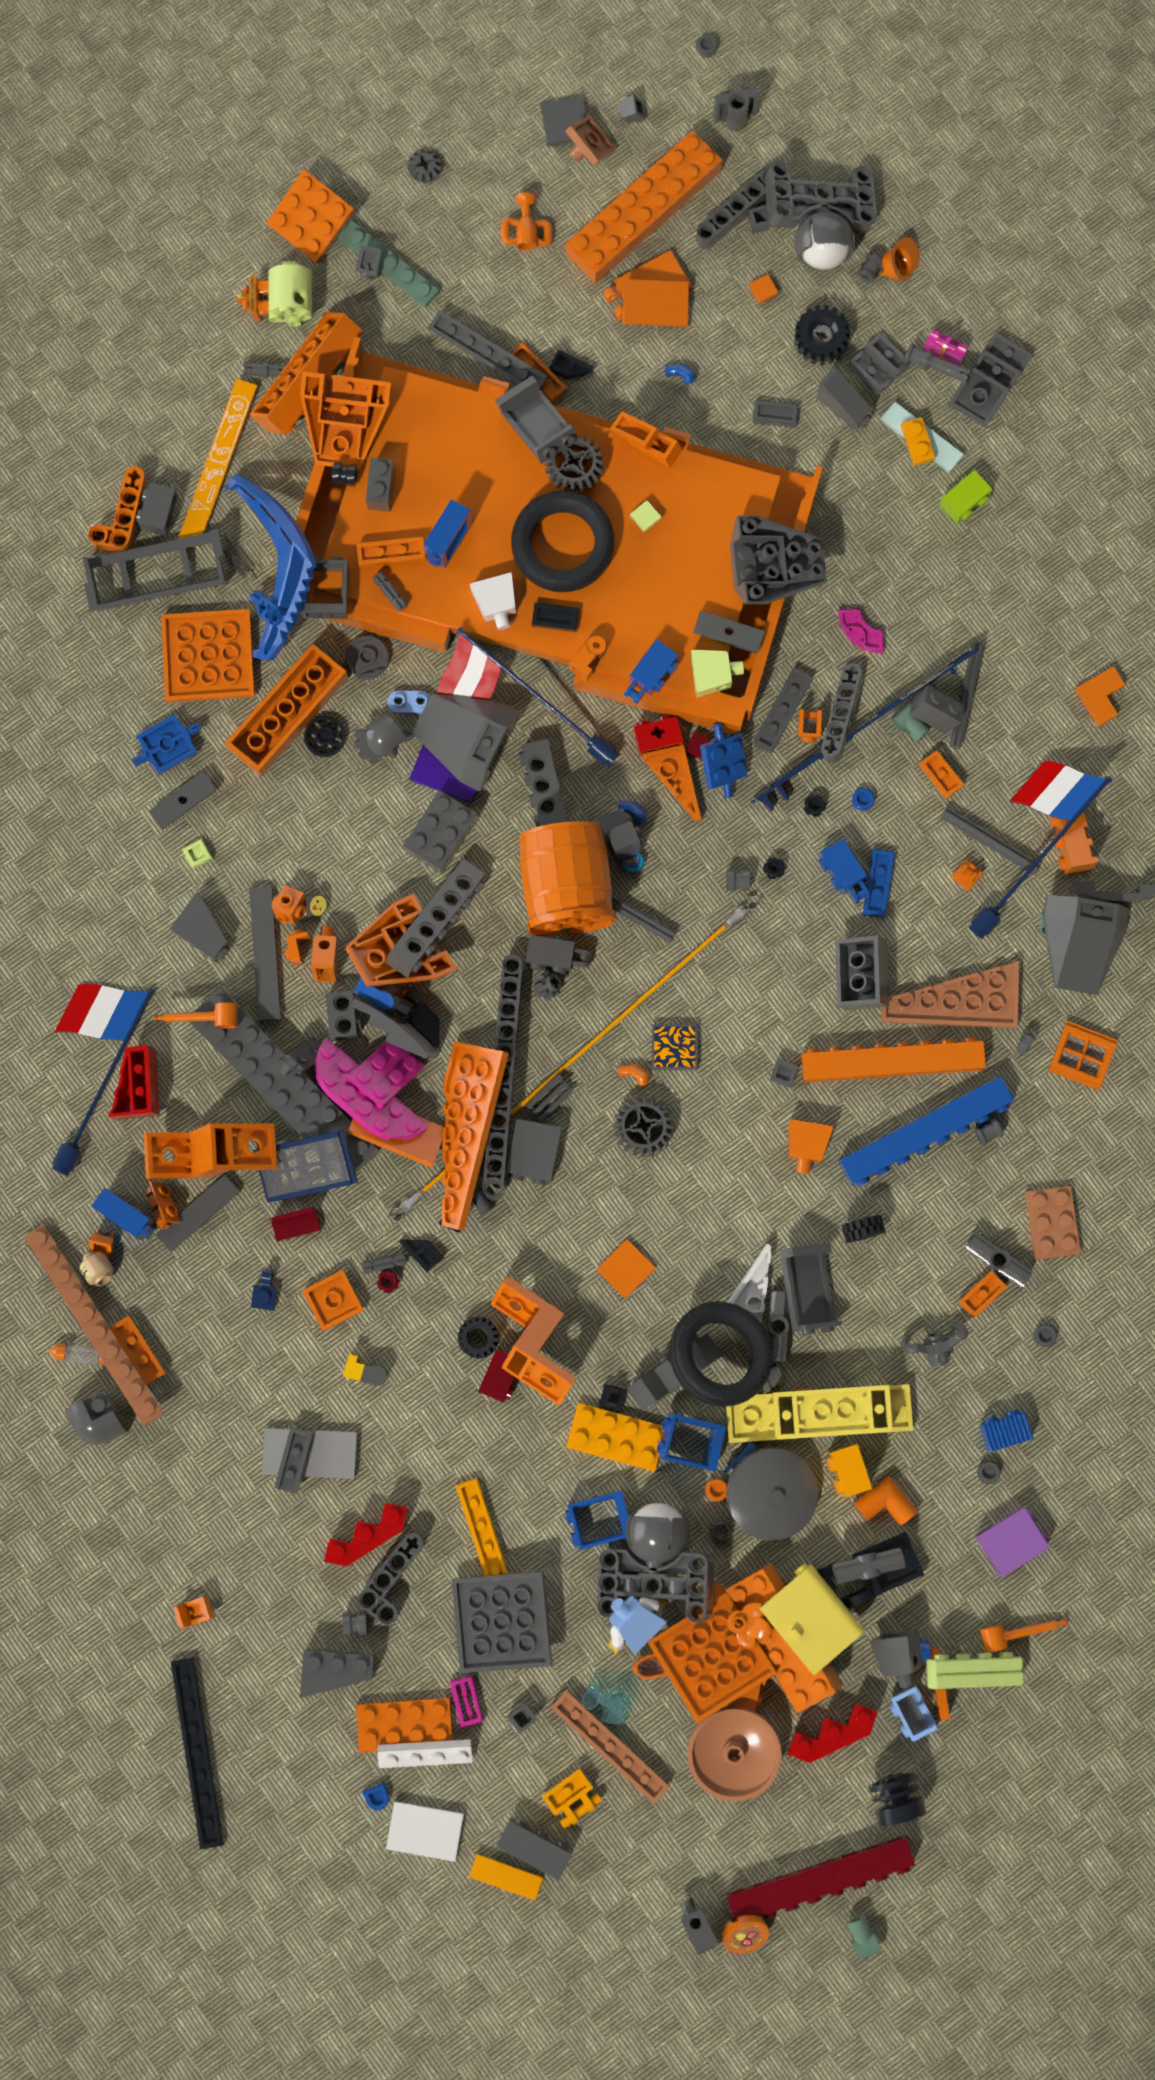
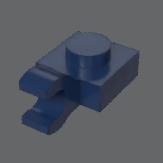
M262 1270L261 1286L254 1285L251 1308L274 1311L277 1288L271 1287L273 1271Z
M749 1442L734 1461L726 1466L724 1472L727 1473L731 1468H735L745 1456L754 1452L757 1447Z

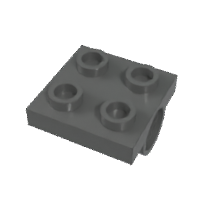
M743 87L739 91H724L714 96V123L725 121L729 129L733 131L742 130L747 124V116L757 114L759 98L757 87Z

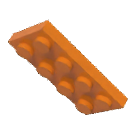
M450 1697L356 1705L359 1752L377 1751V1745L452 1741Z

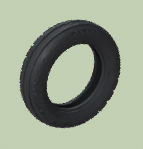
M552 491L533 499L518 515L511 536L512 553L520 571L535 585L553 592L577 591L595 582L607 569L614 551V531L605 511L591 498L574 491ZM571 513L586 521L592 529L595 538L594 548L589 558L582 565L570 570H555L542 564L535 556L531 547L532 534L536 526L549 515Z
M714 1301L703 1303L689 1310L679 1320L673 1330L669 1346L672 1370L681 1386L697 1400L713 1406H735L754 1397L765 1385L772 1367L771 1342L760 1321L748 1310L729 1302ZM708 1324H723L734 1329L743 1338L749 1351V1367L741 1381L734 1384L716 1383L704 1376L698 1369L693 1358L692 1345L694 1337L701 1327Z

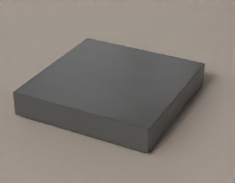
M583 96L540 103L547 147L574 143L565 131L571 125L586 117Z

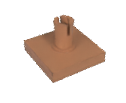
M590 115L574 123L565 131L576 144L569 151L570 157L577 154L573 158L575 162H579L585 156L594 166L616 150V147Z

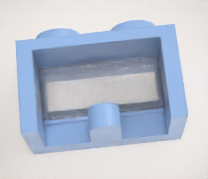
M916 1684L891 1696L892 1703L889 1706L895 1717L900 1716L903 1722L900 1728L906 1738L910 1737L912 1742L938 1730V1726Z

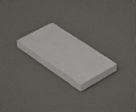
M265 1428L262 1475H278L290 1429ZM305 1430L313 1432V1437L302 1476L355 1479L357 1432Z

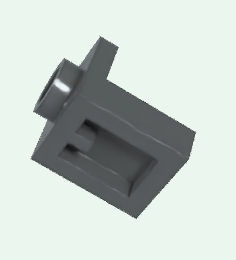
M364 245L360 246L355 271L361 272L360 277L373 280L374 276H380L379 267L383 250Z

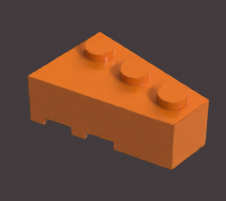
M1084 812L1055 844L1056 849L1059 848L1061 857H1058L1059 868L1064 870L1065 876L1090 872L1098 863L1097 856L1092 857L1090 846H1093L1092 838H1088V824ZM1049 816L1051 827H1055V839L1069 821Z

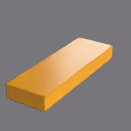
M478 1853L469 1875L470 1878L536 1901L543 1880L542 1876Z

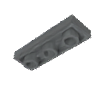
M701 610L693 631L694 634L756 654L765 632ZM729 630V631H731L733 634H732V635H726V634H725V631Z
M202 772L149 812L164 830L215 793L217 789L206 774ZM182 799H187L185 804H180Z

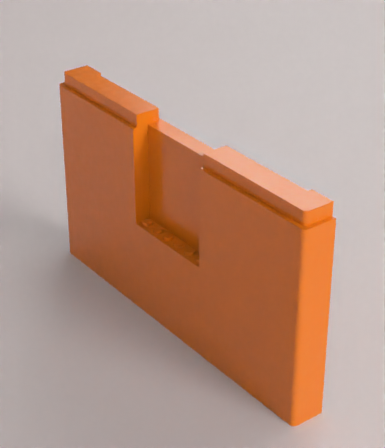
M354 337L342 376L392 383L389 407L361 469L357 470L355 487L347 486L344 483L333 485V467L315 465L314 463L296 519V523L310 543L314 557H320L321 560L341 557L347 560L349 564L348 619L327 620L443 653L447 652L453 633L457 634V629L463 627V631L473 639L568 666L589 638L600 636L606 642L605 655L601 659L596 660L591 666L592 676L587 682L575 674L573 680L574 690L665 716L671 715L672 718L677 717L679 720L714 729L713 724L722 723L723 732L729 734L740 733L743 721H750L785 598L768 604H744L735 591L730 552L735 520L737 516H760L805 532L823 467L816 465L814 475L810 477L689 443L690 433L664 427L662 434L677 440L682 448L672 466L668 467L645 455L611 432L610 428L614 423L613 421L553 405L568 425H572L575 428L578 439H581L582 435L586 436V442L593 439V446L599 445V452L604 455L602 459L604 467L600 468L603 470V475L597 476L599 482H591V490L584 486L583 493L580 492L579 488L575 490L598 503L609 517L614 531V551L605 572L589 586L572 592L549 591L532 583L520 571L513 557L511 536L518 515L528 503L545 493L562 490L563 485L556 489L555 481L550 482V475L545 473L547 466L544 465V462L541 464L500 414L495 399L508 392L509 383L484 376L480 384L369 354L364 352L361 338ZM571 449L573 452H581V451H582V450H578V449ZM563 453L557 459V469L562 467L561 464L566 461ZM371 458L390 459L394 462L395 474L390 511L370 510L367 508L366 493ZM591 458L583 466L586 474L593 464ZM570 460V464H575L578 467V463ZM568 475V476H566V477H569V478H578V477L575 476V475ZM451 499L471 510L473 524L446 568L440 565L439 567L433 566L427 561L428 558H426V561L359 568L356 543L424 537L425 542ZM645 501H648L659 513L661 520L644 533L631 519L630 514ZM555 513L547 516L536 526L531 538V547L537 559L545 566L555 570H570L582 565L591 555L595 544L594 534L587 522L571 513ZM313 572V579L310 580L309 603L341 604L342 572ZM383 572L387 577V581L389 580L401 595L400 597L407 601L405 609L397 611L393 606V602L391 603L380 590V586L376 585L373 577L377 573ZM511 572L516 613L508 616L511 625L509 628L498 630L495 620H484L471 593L470 584ZM534 603L579 608L576 632L532 627ZM700 610L765 631L758 653L756 654L694 634L693 631ZM729 630L725 631V634H726V635H732V634H733V633H732L731 631H729ZM657 639L678 654L677 662L679 665L672 675L668 673L664 678L666 683L659 692L655 691L652 696L646 692L640 702L635 704L631 697L624 696L625 691L632 683L630 681V674ZM691 650L727 651L729 662H743L744 674L731 676L732 686L728 689L696 697ZM637 685L634 688L639 693L642 690Z

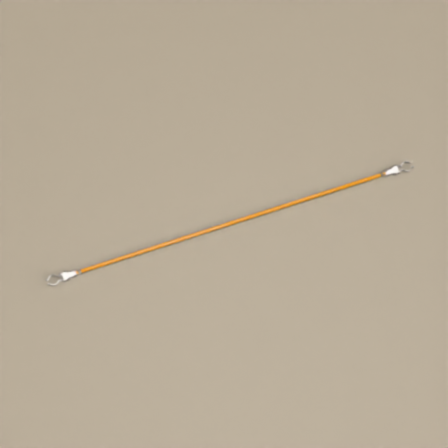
M744 903V906L740 905L735 908L733 913L722 924L723 926L511 1111V1117L556 1074L560 1075L722 931L743 920L747 916L748 910H755L757 906L746 910L744 908L746 904ZM501 1119L495 1126L500 1127L506 1122V1119ZM445 1169L423 1189L414 1192L410 1197L401 1201L399 1206L404 1210L401 1219L403 1218V1213L410 1212L415 1204L422 1199L425 1192L438 1182L442 1175H445Z

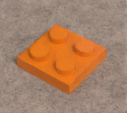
M344 1270L302 1290L323 1332L364 1311Z

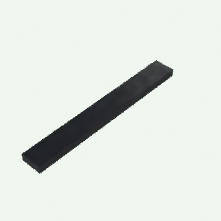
M192 1657L171 1661L200 1850L223 1846V1833L195 1659Z

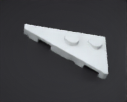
M765 1244L728 1300L729 1303L748 1310L760 1323H762V1315L765 1308L764 1299L767 1293V1276L772 1255V1246L769 1244Z

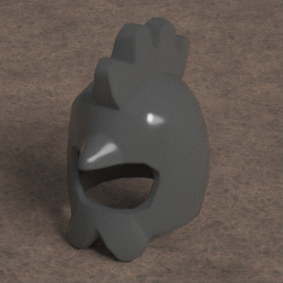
M385 713L371 722L366 730L360 728L355 731L358 739L354 741V747L361 749L358 754L360 759L365 760L369 758V762L374 765L379 761L380 757L388 756L395 758L392 752L394 747L411 741L414 735L409 730H401L390 715Z

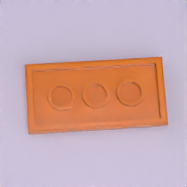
M419 1117L429 1126L423 1134L409 1140H403V1138H390L388 1140L372 1134L353 1118L347 1133L432 1168L443 1140L442 1128L445 1127Z

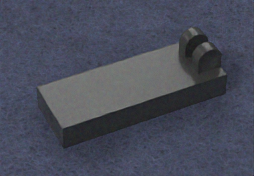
M290 1427L274 1488L298 1493L313 1432Z

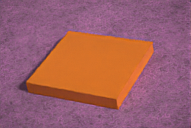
M626 1239L596 1270L626 1299L656 1268Z

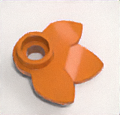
M748 1603L742 1610L731 1612L727 1618L729 1630L736 1634L738 1642L744 1647L754 1648L756 1638H766L773 1633L770 1624L762 1618L764 1614L759 1608L764 1605L763 1603ZM741 1619L743 1624L736 1626L734 1624L735 1620Z

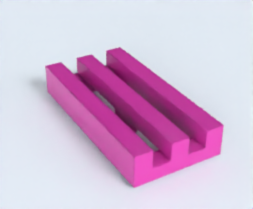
M473 1676L450 1681L461 1728L484 1722ZM465 1682H469L478 1717L476 1719L473 1718ZM457 1684H460L469 1721H464L456 1689Z

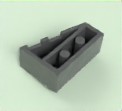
M304 1650L300 1698L371 1680L374 1678L375 1654Z

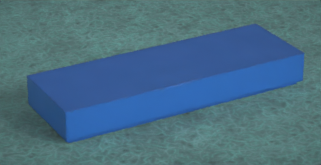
M873 848L866 887L871 897L868 899L865 897L862 915L885 918L895 852Z

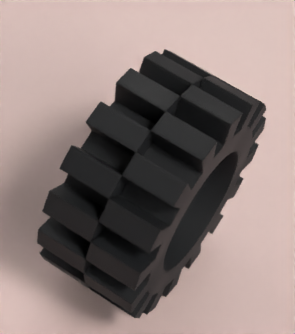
M881 1215L870 1216L841 1225L846 1243L886 1233Z
M472 1317L466 1320L460 1326L457 1335L461 1350L472 1358L482 1359L488 1357L495 1351L499 1342V1333L496 1326L489 1319L483 1317ZM482 1329L487 1333V1341L483 1346L476 1347L471 1344L469 1336L473 1330Z

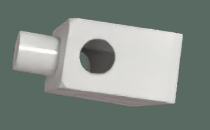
M511 572L471 583V593L484 620H495L498 630L509 628L511 625L508 616L516 613Z

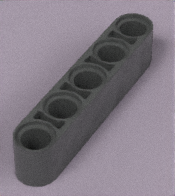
M771 166L764 168L699 224L696 231V243L699 247L703 249L711 248L748 216V209L759 207L767 200L765 175ZM755 191L759 195L751 196L749 193ZM735 205H740L743 207V209L736 210L733 207ZM725 219L727 223L720 224L717 220ZM709 233L711 236L709 238H704L701 236V234Z

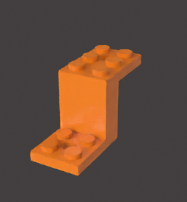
M210 1123L192 1132L144 1133L146 1179H210L231 1170L277 1169L274 1123ZM249 1141H253L256 1143V1153H253L249 1150ZM165 1150L171 1151L173 1155L171 1162L163 1157Z
M506 1276L490 1305L526 1329L514 1344L501 1368L560 1406L577 1378L568 1370L553 1363L547 1356L541 1355L540 1352L553 1335L564 1313L556 1306L540 1298L538 1294L523 1287L517 1280Z

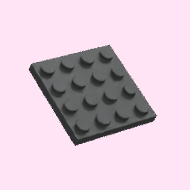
M544 1571L451 1579L460 1673L549 1667L553 1665Z

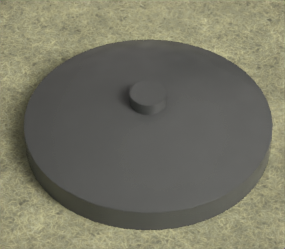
M778 1447L762 1448L748 1454L735 1466L727 1484V1506L735 1523L749 1535L766 1541L783 1540L801 1531L812 1518L818 1502L817 1480L807 1462L794 1452Z

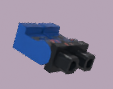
M360 978L354 989V992L379 1008L387 1010L386 1013L390 1016L397 1012L406 1018L422 999V996L413 991L416 984L412 982L367 987L363 979Z

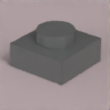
M777 1058L769 1081L791 1088L799 1066Z

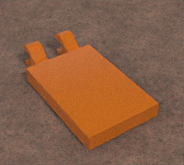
M670 250L615 279V287H609L604 290V298L607 303H611L619 297L623 299L624 279L689 282ZM689 282V291H690V290H692V285H691V283ZM623 305L615 308L616 313H614L618 321L623 320Z

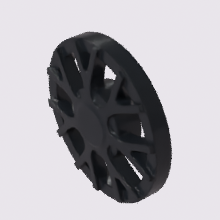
M320 716L313 719L304 731L306 747L312 754L318 757L326 758L336 755L341 751L346 741L343 725L337 719L330 716ZM325 720L331 721L330 728L324 727ZM316 722L321 727L317 732L312 728ZM339 726L342 732L334 735L332 730ZM308 735H316V740L308 741ZM334 738L342 740L339 746L332 743ZM317 743L322 745L318 752L313 749ZM331 745L333 751L326 753L325 746Z

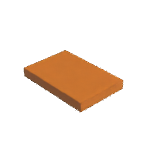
M624 279L623 325L688 327L689 282Z

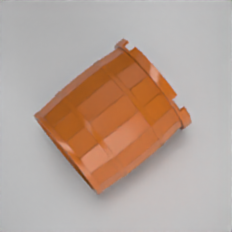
M586 821L553 823L529 829L519 835L520 867L524 901L529 921H527L529 934L536 936H558V930L570 929L571 935L609 927L613 924V919L616 921V911L612 910L610 869L607 849L602 834V825Z

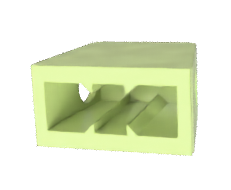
M691 650L696 697L728 689L732 686L731 676L744 674L743 662H729L727 651Z

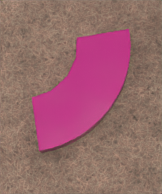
M838 609L839 623L847 638L865 651L883 654V630L874 629L869 626L862 618L861 609Z

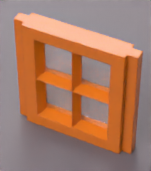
M1066 1021L1048 1071L1099 1091L1118 1040Z

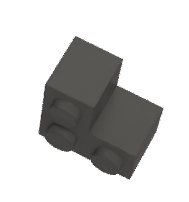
M623 808L598 818V824L602 825V834L616 864L633 855L641 854L640 846L643 845L642 835L638 826L633 827L634 823L629 813L625 814Z

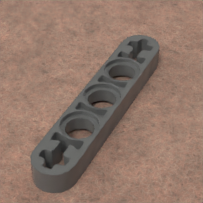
M850 663L843 668L821 747L823 757L827 762L839 761L845 749L863 682L862 669L855 663ZM853 672H856V674H854L852 677V683H850L849 675H852ZM846 690L853 691L850 697L845 698L842 696V693ZM840 709L848 710L845 716H837V712ZM842 728L843 732L840 735L834 736L831 734L834 729ZM833 743H835L834 746L836 751H833L832 754H829L828 751H832Z

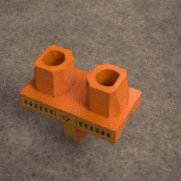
M256 275L249 276V288H243V294L237 295L236 301L239 304H243V310H249V314L254 316V321H261V316L269 315L268 300L261 301V295H268V280H259Z

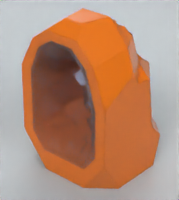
M654 1653L639 1657L632 1665L634 1673L642 1679L649 1680L667 1676Z

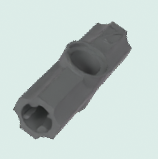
M978 1233L973 1235L965 1247V1250L986 1263L992 1270L999 1272L1021 1288H1023L1033 1273L1031 1269L1010 1256L1007 1251L998 1248ZM995 1254L1003 1256L1004 1264L1002 1266H997L994 1263L993 1257Z
M771 1291L767 1328L772 1347L773 1362H786L789 1330V1307L786 1292ZM779 1320L783 1322L785 1328L782 1333L773 1331L772 1324L774 1321Z
M901 1548L880 1553L863 1554L856 1556V1559L832 1564L836 1584L860 1578L861 1580L880 1576L881 1573L905 1568V1560Z

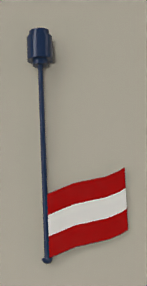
M463 627L457 629L456 632L459 637L454 654L441 677L437 694L489 700L496 688L502 668L588 740L586 744L589 747L587 752L602 765L606 764L609 767L620 754L616 750L617 747L600 734L598 737L593 735L591 738L465 633Z

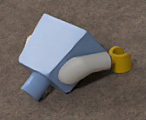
M631 1596L625 1602L621 1598L613 1601L611 1609L614 1613L609 1619L613 1625L610 1629L611 1641L609 1646L616 1655L619 1650L627 1646L636 1654L666 1624V1621L659 1615L663 1606L667 1605L663 1598L642 1597L638 1600Z

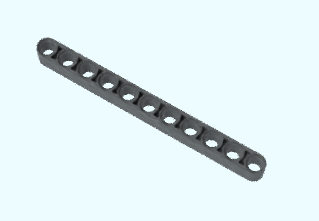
M510 954L503 959L495 1050H509L512 1054L507 1059L504 1071L510 1075L509 1079L501 1082L498 1094H504L508 1099L504 1104L496 1103L486 1144L483 1191L485 1196L492 1201L501 1199L505 1192L523 982V963L521 958L515 954ZM511 962H516L519 964V967L515 971H510L507 969V965ZM509 984H514L517 986V990L513 993H508L505 991V987ZM513 1006L515 1012L512 1015H505L503 1013L504 1008ZM511 1028L513 1034L510 1037H503L501 1035L502 1030ZM504 1117L506 1122L503 1126L497 1127L493 1124L495 1118ZM495 1139L504 1141V1145L500 1149H494L491 1144ZM492 1162H500L502 1164L501 1169L497 1172L491 1171L489 1167ZM491 1184H498L500 1190L496 1194L488 1193V1187Z

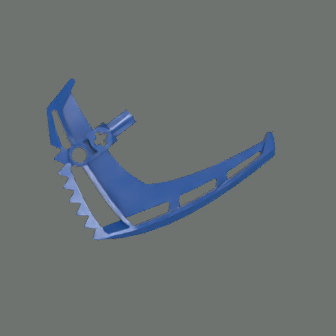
M236 474L230 478L226 485V490H235L250 506L266 528L278 552L277 576L273 596L269 594L264 595L259 590H254V594L249 595L252 602L257 605L258 615L266 621L258 649L252 651V657L274 660L286 643L288 633L292 632L293 626L297 623L298 613L302 612V603L306 602V592L310 591L309 581L313 579V569L316 568V561L308 539L289 512L263 488L245 476Z

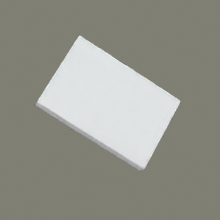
M394 1801L386 1849L455 1862L464 1813Z

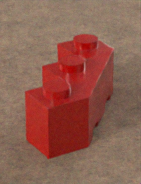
M385 1503L380 1525L357 1521L352 1543L330 1538L324 1562L345 1567L350 1566L403 1532L409 1508Z
M853 1702L846 1724L824 1716L816 1738L794 1730L786 1753L792 1757L812 1763L869 1736L878 1712Z

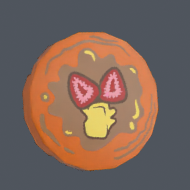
M754 1915L741 1916L737 1918L738 1921L734 1923L732 1921L729 1922L722 1931L721 1937L725 1948L737 1954L757 1950L764 1945L769 1937L767 1924L761 1917Z

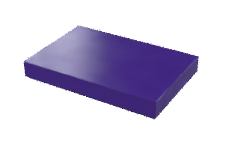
M424 745L422 746L409 780L436 791L440 790L446 795L472 804L477 790L461 783Z

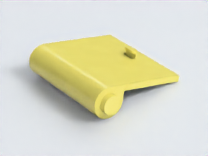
M803 1563L794 1571L796 1576L759 1609L814 1676L865 1630L811 1564L806 1566Z

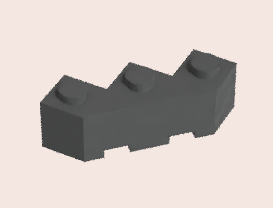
M708 1333L700 1338L697 1334L695 1335L692 1353L698 1369L702 1371L723 1355ZM669 1354L659 1360L661 1365L648 1374H645L643 1371L632 1378L635 1383L627 1388L642 1411L681 1385L672 1370Z

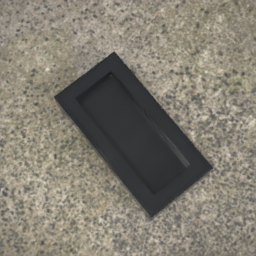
M534 603L532 627L576 632L579 608Z

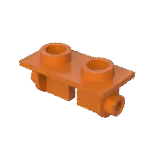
M150 1181V1186L146 1189V1196L152 1209L158 1207L153 1212L157 1226L164 1230L170 1227L169 1223H181L167 1184Z

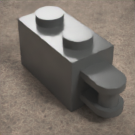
M530 935L526 965H530V969L543 971V968L552 969L553 973L565 974L566 971L571 972L572 966L589 968L588 958L592 952L576 949L575 942ZM574 954L580 955L579 961H573Z

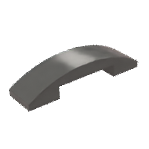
M1072 881L1069 885V891L1085 899L1128 905L1154 897L1155 885L1140 884L1136 888V893L1095 891V882Z

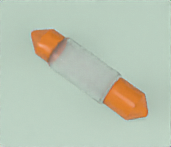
M57 1344L49 1349V1353L56 1360L105 1365L93 1346Z

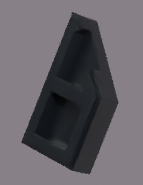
M559 349L548 367L554 374L567 380L594 371V366Z
M423 1003L408 1017V1020L438 1048L440 1018Z
M401 1239L399 1241L427 1273L444 1258L429 1240Z

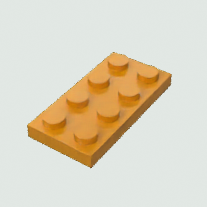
M578 1403L566 1448L655 1472L659 1459L657 1445L659 1440L663 1439L664 1431L662 1430V1425Z

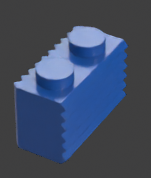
M1016 1409L1005 1413L1006 1418L997 1420V1417L994 1416L983 1420L984 1425H980L979 1428L987 1452H993L1034 1439L1025 1412L1019 1413V1410Z

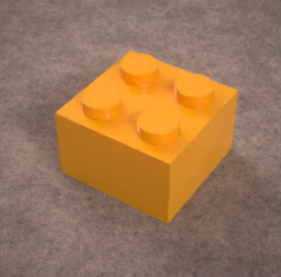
M858 1444L828 1453L829 1458L825 1460L829 1472L834 1471L836 1480L833 1481L836 1494H841L842 1497L846 1498L872 1489Z

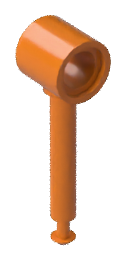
M216 1003L214 1012L165 1013L164 1016L156 1014L154 1020L157 1023L159 1020H165V1022L214 1021L216 1028L232 1029L238 1027V1004Z
M1065 1618L1057 1622L1056 1620H1051L1008 1631L1004 1630L1003 1624L982 1628L980 1632L985 1653L1007 1649L1008 1640L1055 1630L1061 1625L1067 1627L1068 1620Z

